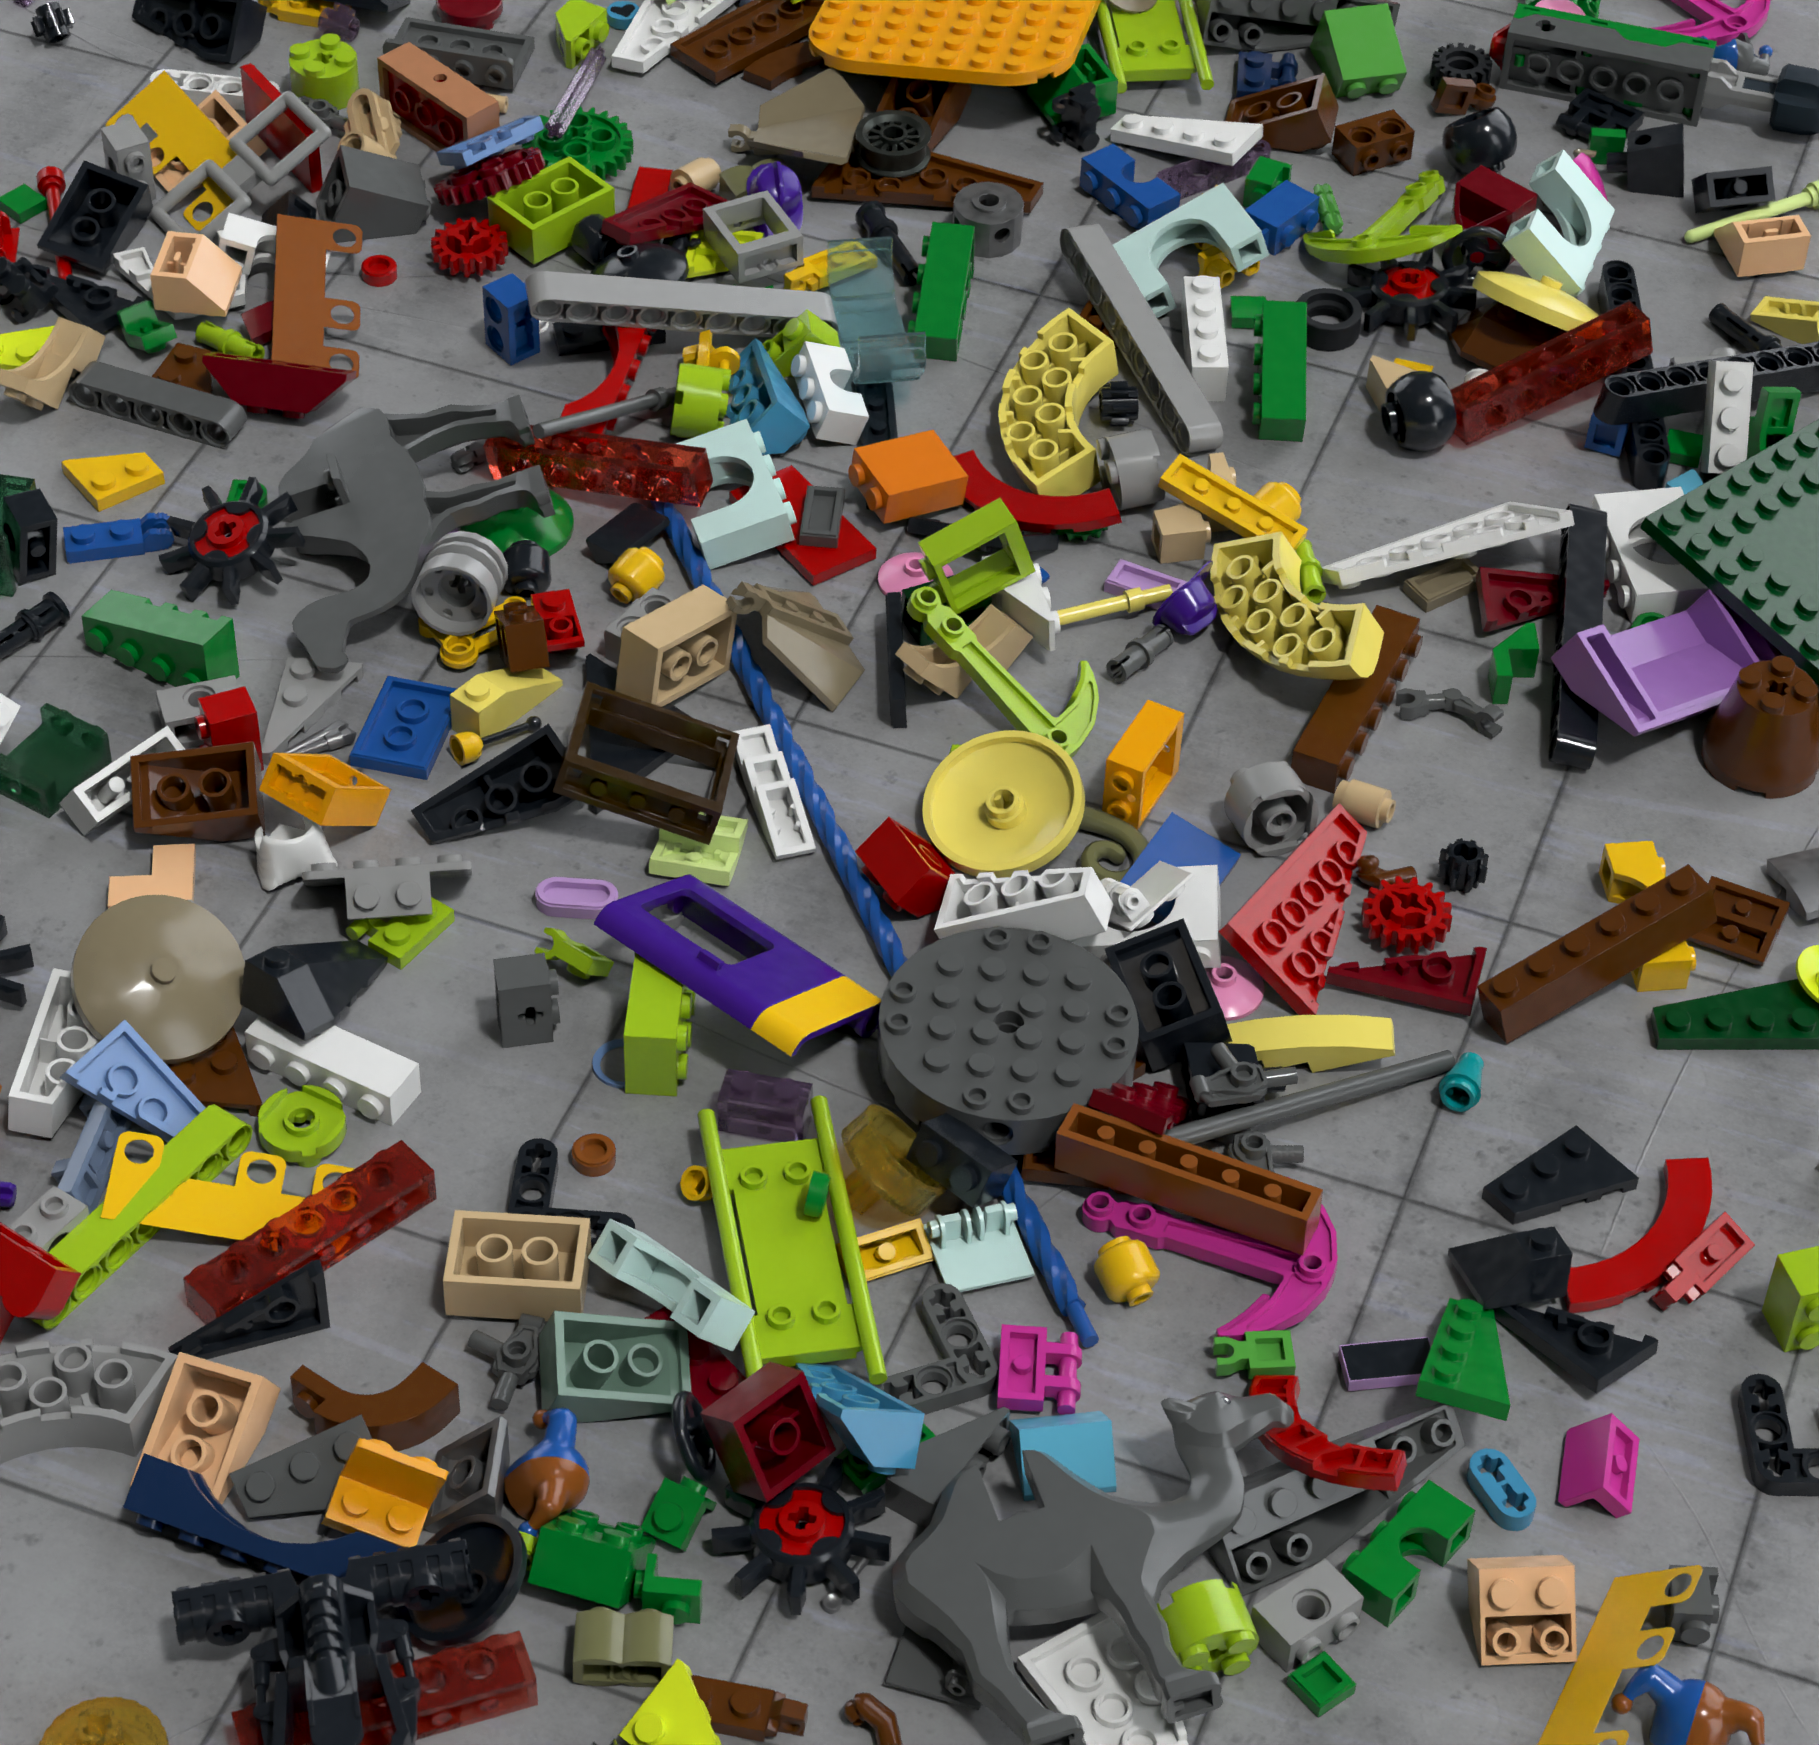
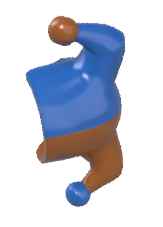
M565 1407L549 1411L546 1409L535 1411L532 1417L533 1425L538 1429H546L544 1438L519 1457L507 1469L504 1477L505 1492L510 1504L520 1516L527 1520L519 1525L518 1531L537 1537L538 1529L541 1526L556 1519L560 1513L579 1505L584 1500L590 1484L587 1463L580 1452L575 1449L577 1418L571 1410Z
M1657 1664L1639 1668L1623 1692L1616 1694L1611 1700L1612 1709L1616 1713L1626 1714L1631 1711L1633 1700L1636 1697L1648 1693L1656 1705L1649 1732V1740L1654 1745H1728L1731 1735L1739 1731L1747 1733L1751 1745H1765L1764 1716L1757 1707L1726 1697L1717 1686L1701 1679H1684L1681 1681L1678 1677Z

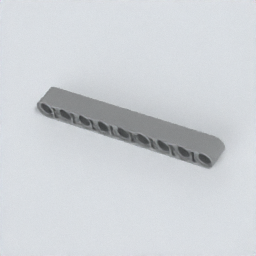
M1098 223L1063 228L1060 233V248L1064 258L1179 450L1184 454L1221 447L1223 430L1218 417L1102 227Z
M538 271L529 275L525 280L530 314L536 320L690 332L710 330L711 333L774 337L784 329L791 319L797 318L808 309L838 331L832 299L830 295L823 292L555 271Z

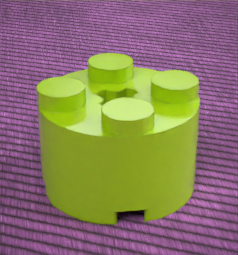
M331 33L322 35L320 39L296 43L290 47L289 69L292 92L297 97L306 96L314 100L324 99L334 107H337L338 110L346 108L351 95L360 89L356 51L349 44L342 42L340 36Z
M689 363L679 364L670 435L691 439L724 427V421H718V418L724 419V416H726L729 394L722 393V391H729L731 369Z
M1222 1579L1200 1581L1170 1594L1173 1603L1165 1609L1161 1610L1159 1603L1157 1604L1160 1614L1168 1625L1171 1646L1184 1668L1211 1672L1223 1670L1225 1675H1235L1246 1670L1251 1665L1249 1655L1258 1646L1259 1636L1236 1583L1231 1582V1587L1228 1588L1225 1587Z

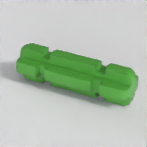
M1327 183L1323 185L1316 184L1313 187V194L1319 196L1318 213L1323 229H1331L1338 236L1343 231L1342 226L1344 223L1340 216L1332 188Z

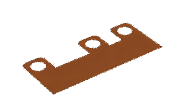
M277 214L272 360L332 368L329 363L330 358L336 354H343L352 360L353 367L351 370L356 371L357 378L359 376L358 353L350 349L323 346L324 327L349 331L359 329L361 308L353 301L326 298L325 275L326 250L351 254L361 252L362 230L360 227L351 224ZM339 229L351 231L356 237L355 244L350 247L338 245L333 239L334 232ZM336 306H346L353 311L354 319L347 324L338 323L331 317V310Z

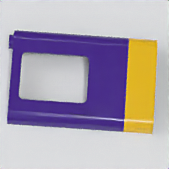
M691 874L615 900L607 904L595 919V926L791 1057L796 1055L799 1048L806 1041L844 1024L854 1028L855 1033L862 1038H868L878 1029L879 1010L882 999ZM667 904L669 910L675 914L682 912L684 917L748 959L732 965L726 964L648 912Z

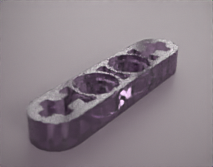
M1260 139L1233 166L1194 158L1161 170L1156 175V178L1159 177L1179 192L1181 200L1211 189L1216 184L1227 183L1248 175L1259 156L1270 158L1271 146L1265 140ZM1193 174H1204L1205 176H1197Z

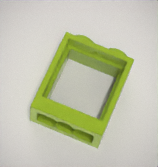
M1001 498L918 542L924 557L918 560L920 567L927 579L934 581L929 584V587L938 592L941 605L946 603L956 614L1036 571L1018 523ZM999 536L1003 546L1002 550L948 579L946 578L942 568L944 565Z

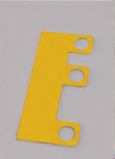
M165 71L157 76L106 123V126L113 125L119 117L129 114L134 117L140 128L147 123L158 136L149 143L150 150L153 148L163 149L164 158L159 165L152 167L153 175L157 174L176 156L191 173L205 160H213L222 169L237 156L229 147V141ZM210 177L201 183L207 190L184 210V217L198 231L203 229L234 202ZM202 202L211 203L213 206L212 215L205 221H196L193 218L195 207Z
M126 1131L119 1135L101 1218L114 1220L158 1169L164 1150L162 1138L156 1135ZM134 1140H144L153 1147V1157L145 1163L131 1162L125 1156L124 1150L126 1145ZM248 1151L242 1154L240 1158L235 1186L188 1179L180 1184L172 1195L155 1210L151 1211L139 1224L339 1256L351 1242L362 1176L355 1168L322 1164L316 1169L311 1198L281 1194L286 1161L277 1155ZM266 1160L273 1164L276 1169V1175L268 1183H256L248 1177V1166L253 1161ZM333 1172L343 1173L351 1180V1189L342 1196L331 1195L323 1187L324 1178Z
M1700 1565L1614 1578L1580 1651L1577 1662L1574 1664L1537 1745H1598L1607 1739L1616 1740L1617 1745H1626L1629 1738V1733L1626 1730L1594 1733L1622 1670L1653 1666L1665 1657L1675 1634L1674 1628L1665 1627L1640 1630L1651 1607L1681 1603L1690 1598L1703 1571ZM1681 1574H1689L1691 1576V1583L1683 1593L1674 1597L1665 1595V1588L1673 1578ZM1653 1636H1661L1663 1638V1646L1657 1654L1648 1659H1639L1637 1657V1650L1645 1640Z

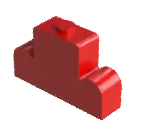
M1 1222L0 1344L14 1316L37 1320H50L58 1316L81 1275L79 1271Z

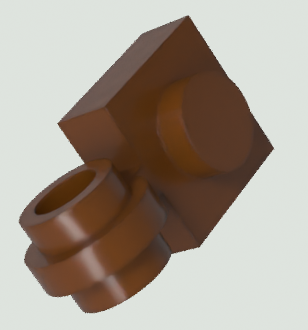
M1442 77L1431 106L1435 113L1465 115L1469 105L1479 111L1492 107L1496 101V91L1491 85L1486 83L1475 85L1471 79Z

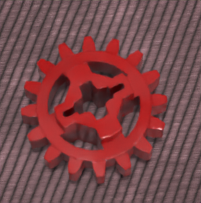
M475 217L465 221L461 218H456V224L452 225L445 222L444 230L436 229L435 237L431 238L433 262H439V269L441 270L450 268L451 275L461 271L464 273V277H469L470 274H475V272L479 276H483V270L496 271V264L504 265L505 257L509 255L506 231H500L499 224L489 226V219H484L479 223Z
M1396 876L1395 884L1391 885L1383 879L1380 881L1379 889L1371 887L1368 891V898L1363 900L1361 915H1363L1362 927L1369 928L1368 937L1370 939L1381 938L1380 947L1386 948L1390 944L1395 945L1396 953L1401 954L1404 947H1407L1415 955L1419 952V946H1424L1429 951L1434 950L1435 941L1444 943L1446 933L1450 932L1453 917L1451 915L1452 904L1444 902V891L1432 892L1433 883L1431 882L1420 886L1418 885L1417 877H1412L1410 883H1404L1400 876Z

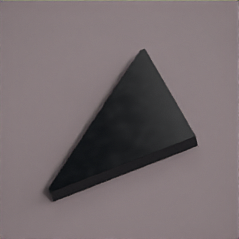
M588 654L586 656L587 682L615 691L617 670L594 655ZM592 693V697L602 700L601 696ZM670 703L663 706V708L689 716ZM589 725L590 759L646 777L675 755ZM592 806V811L596 814L603 810Z

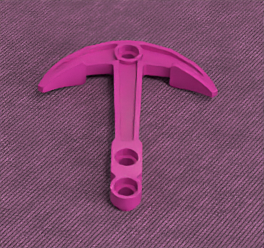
M1670 0L1702 21L1703 24L1695 26L1696 21L1694 19H1687L1675 24L1651 29L1692 37L1705 36L1708 40L1717 41L1716 46H1719L1737 38L1740 33H1747L1749 38L1754 36L1767 21L1771 0H1745V3L1738 8H1731L1720 0Z
M1099 1191L1090 1194L1082 1205L1083 1224L1091 1231H1110L1115 1238L1129 1236L1131 1240L1137 1239L1144 1242L1149 1248L1156 1250L1168 1249L1279 1285L1271 1299L1270 1295L1263 1293L1243 1313L1227 1324L1217 1328V1337H1229L1242 1341L1247 1331L1285 1330L1300 1323L1325 1300L1335 1278L1337 1270V1234L1322 1203L1319 1225L1303 1256L1245 1235L1174 1218L1170 1213L1154 1209L1148 1204H1137L1130 1201L1117 1203L1106 1192Z

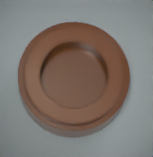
M592 1133L581 1136L574 1142L572 1146V1164L580 1174L598 1177L607 1174L615 1166L616 1148L609 1137Z

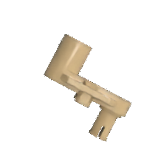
M368 88L358 89L351 95L348 101V119L344 125L345 135L340 140L337 151L340 145L397 159L396 151L400 146L399 139L402 136L400 116L393 113L391 102L382 99V97Z

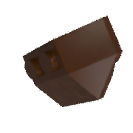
M1498 301L1467 312L1458 320L1457 329L1452 334L1447 332L1449 340H1452L1454 348L1461 357L1523 386L1559 389L1560 392L1570 393L1589 373L1587 365L1565 330L1526 315Z

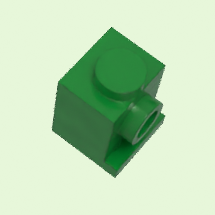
M1259 156L1245 178L1243 207L1248 208L1285 180L1291 181L1292 165Z

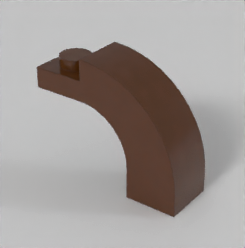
M424 1362L392 1389L368 1395L354 1394L342 1390L304 1365L290 1376L293 1404L303 1416L309 1419L314 1418L316 1434L362 1414L372 1439L384 1441L391 1445L393 1450L401 1451L432 1438L460 1413L458 1384Z

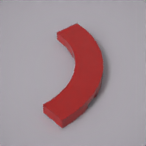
M974 449L954 456L968 475L964 501L973 506L976 511L1001 498L1017 521L1020 530L1051 533V529H1073L1074 532H1084L1122 523L1110 488L1075 496L1037 495L1013 488L994 477L979 461Z
M1708 1157L1665 1160L1663 1171L1666 1182V1198L1656 1223L1646 1235L1627 1250L1597 1263L1570 1268L1567 1294L1564 1296L1568 1312H1587L1612 1307L1623 1303L1624 1298L1633 1296L1641 1291L1647 1293L1667 1280L1661 1274L1667 1268L1666 1265L1704 1230L1712 1198V1173Z
M1255 1375L1253 1377L1249 1396L1271 1393L1287 1403L1294 1411V1422L1291 1426L1287 1428H1272L1258 1437L1264 1447L1278 1460L1303 1474L1329 1483L1369 1490H1398L1407 1467L1405 1451L1365 1447L1348 1442L1341 1447L1329 1442L1328 1436L1300 1417L1297 1406L1300 1393L1298 1376Z

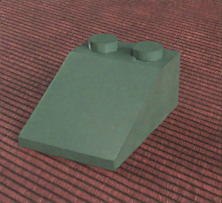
M554 1311L539 1334L542 1409L547 1411L565 1407L576 1415L577 1422L586 1423L672 1412L673 1399L678 1392L684 1390L691 1392L688 1332L686 1328L676 1321Z

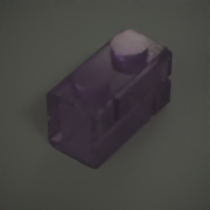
M727 1069L718 1096V1131L778 1142L805 1140L812 1117L810 1100L813 1097V1084L795 1081L790 1078H778L755 1074L749 1071Z

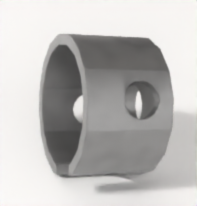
M995 182L973 183L963 187L955 196L953 224L975 226V257H1002L1012 253L1020 246L1024 202L1021 195L1007 185ZM1008 228L1004 238L1001 240L995 239L994 236L998 230Z

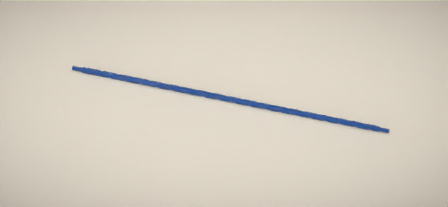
M640 442L631 443L628 451L638 469L636 471L637 477L649 496L654 510L668 517L670 523L665 528V531L680 562L687 571L694 589L704 584L723 596L720 588L712 581L711 570L701 551L693 544L691 531L683 515L674 507L673 496L664 478L656 471L655 463L650 461ZM736 624L731 662L745 686L760 720L764 725H771L778 751L783 752L790 778L795 779L801 801L808 810L810 818L824 846L830 853L832 862L844 886L851 895L854 905L868 933L874 940L877 951L892 978L900 966L908 960L903 954L901 941L890 919L881 911L879 898L872 884L858 866L856 853L846 833L836 823L835 813L823 789L815 782L812 767L800 745L793 739L791 726L781 707L773 700L770 685L760 666L752 659L750 646L740 627ZM1015 1166L1001 1196L1006 1204H1015L1018 1219L1015 1222L1020 1228L1022 1237L1038 1269L1046 1279L1048 1288L1061 1314L1066 1317L1068 1316L1083 1347H1092L1097 1344L1099 1337L1084 1310L1086 1303L1078 1296L1075 1280L1061 1253L1051 1243L1048 1227L1036 1204L1026 1194L1023 1179Z

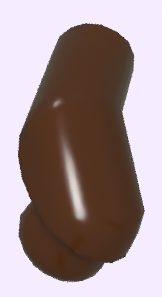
M1364 855L1357 860L1358 870L1356 875L1358 879L1379 889L1380 881L1383 879L1392 885L1395 884L1396 876H1400L1404 883H1410L1412 877H1417L1413 866L1387 871L1379 868V859L1374 855Z
M865 1692L857 1693L854 1699L845 1703L844 1713L847 1720L853 1722L855 1726H859L865 1721L874 1728L877 1745H903L895 1712L872 1694Z

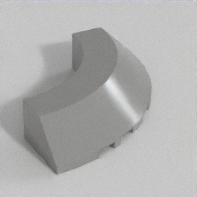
M80 1338V1343L53 1346L50 1345V1340L16 1345V1352L0 1355V1464L26 1454L64 1447L100 1448L136 1458L146 1443L178 1355L151 1346L122 1341L121 1346L94 1344L93 1338Z

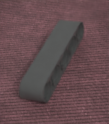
M97 361L90 362L68 387V393L72 401L83 409L218 448L226 447L247 420L246 412L242 406L231 399Z

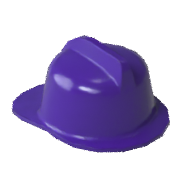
M780 161L762 164L753 169L747 178V196L768 190L793 224L800 230L803 222V200L798 176L792 169L781 165ZM766 223L752 227L755 232L764 233V237L774 235Z
M1211 560L1189 582L1182 585L1164 601L1153 617L1152 623L1154 626L1165 624L1179 634L1194 635L1212 623L1216 617L1217 604L1203 582L1213 565Z

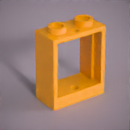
M1147 700L1106 759L1102 802L1103 812L1120 818L1137 830L1140 828L1179 770L1184 723L1183 712Z
M273 753L259 788L261 792L320 826H376L391 791L390 788L330 754ZM353 777L357 778L356 785L352 783Z

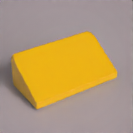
M921 1218L857 1237L867 1282L935 1260ZM838 1243L835 1247L839 1266L847 1279L841 1246Z

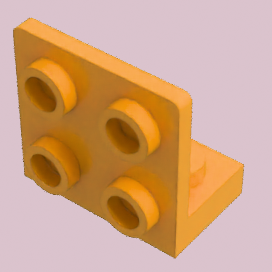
M359 1438L338 1476L321 1524L346 1534L359 1531L400 1547L415 1546L418 1543L429 1508L446 1482L449 1472L438 1467L429 1458L405 1455L393 1450L391 1445L381 1440Z

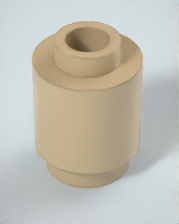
M699 157L672 172L670 178L671 189L673 190L691 182L711 191L719 183L721 169L712 158Z
M1352 779L1350 782L1342 780L1335 791L1332 808L1340 803L1358 823L1379 829L1384 822L1389 823L1395 812L1396 801L1391 799L1392 794L1388 789L1356 779Z

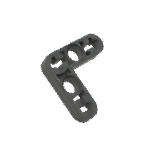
M938 1283L928 1287L923 1293L921 1313L943 1360L887 1376V1380L883 1384L873 1385L925 1413V1415L990 1394L996 1387L998 1371L996 1360L961 1292L956 1287L946 1283ZM941 1302L944 1307H950L948 1320L945 1321L946 1315L942 1307L935 1305L936 1303ZM961 1333L967 1335L972 1341L965 1346L959 1347L950 1344L947 1338L952 1334ZM973 1359V1366L979 1375H984V1377L977 1378L974 1373H969L970 1360ZM936 1380L942 1382L947 1388L941 1393L931 1394L924 1391L921 1386L927 1381ZM910 1388L913 1389L914 1399L912 1398V1391L908 1392Z

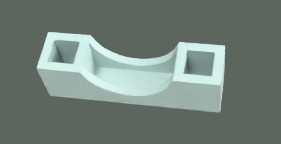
M609 1219L588 1256V1259L613 1277L631 1285L673 1312L670 1318L695 1336L730 1351L735 1349L756 1312L645 1233L615 1220Z

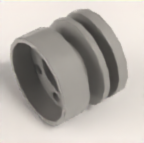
M453 532L437 540L412 588V603L418 616L431 628L448 635H468L477 632L485 626L508 579V564L502 551L491 540L472 532Z

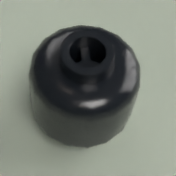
M590 214L581 219L575 225L571 237L574 251L595 266L609 254L623 247L614 238L601 233L605 217L600 214Z
M521 540L514 542L503 552L508 564V579L503 588L508 593L522 597L525 600H531V594L543 593L550 587V556L548 551L539 546V544L531 540Z

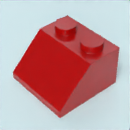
M888 817L855 850V853L865 864L861 868L862 872L874 884L883 887L885 892L882 894V897L894 910L900 912L902 909H905L916 917L940 910L950 874L956 873L932 843Z

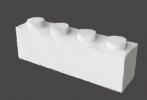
M1205 275L1184 276L1180 311L1185 365L1207 401L1225 402L1229 364L1220 278Z
M259 1015L244 1032L248 1061L252 1062L255 1066L279 1074L297 1086L314 1085L325 1088L334 1093L342 1104L360 1111L370 1119H377L393 1126L421 1093L419 1063L339 1027L333 1026L303 1041Z

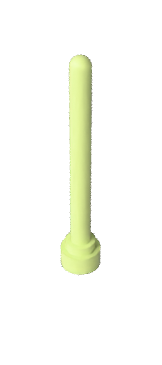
M1819 180L1808 183L1806 188L1802 190V193L1690 229L1685 233L1684 239L1687 243L1692 244L1714 237L1715 229L1732 222L1771 218L1804 206L1819 209Z

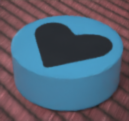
M617 1L610 4L607 8L608 24L615 29L627 30L638 12L639 6L630 1Z

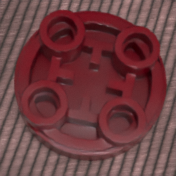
M436 0L437 13L442 23L491 30L494 28V21L503 11V0Z

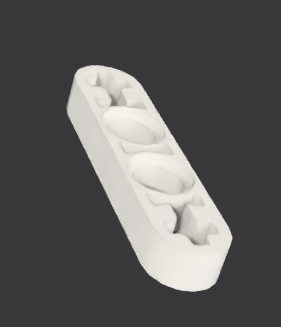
M172 69L158 70L150 76L151 83L165 71L195 105H199L214 90H217L233 109L244 110L241 77ZM269 81L280 92L278 84Z

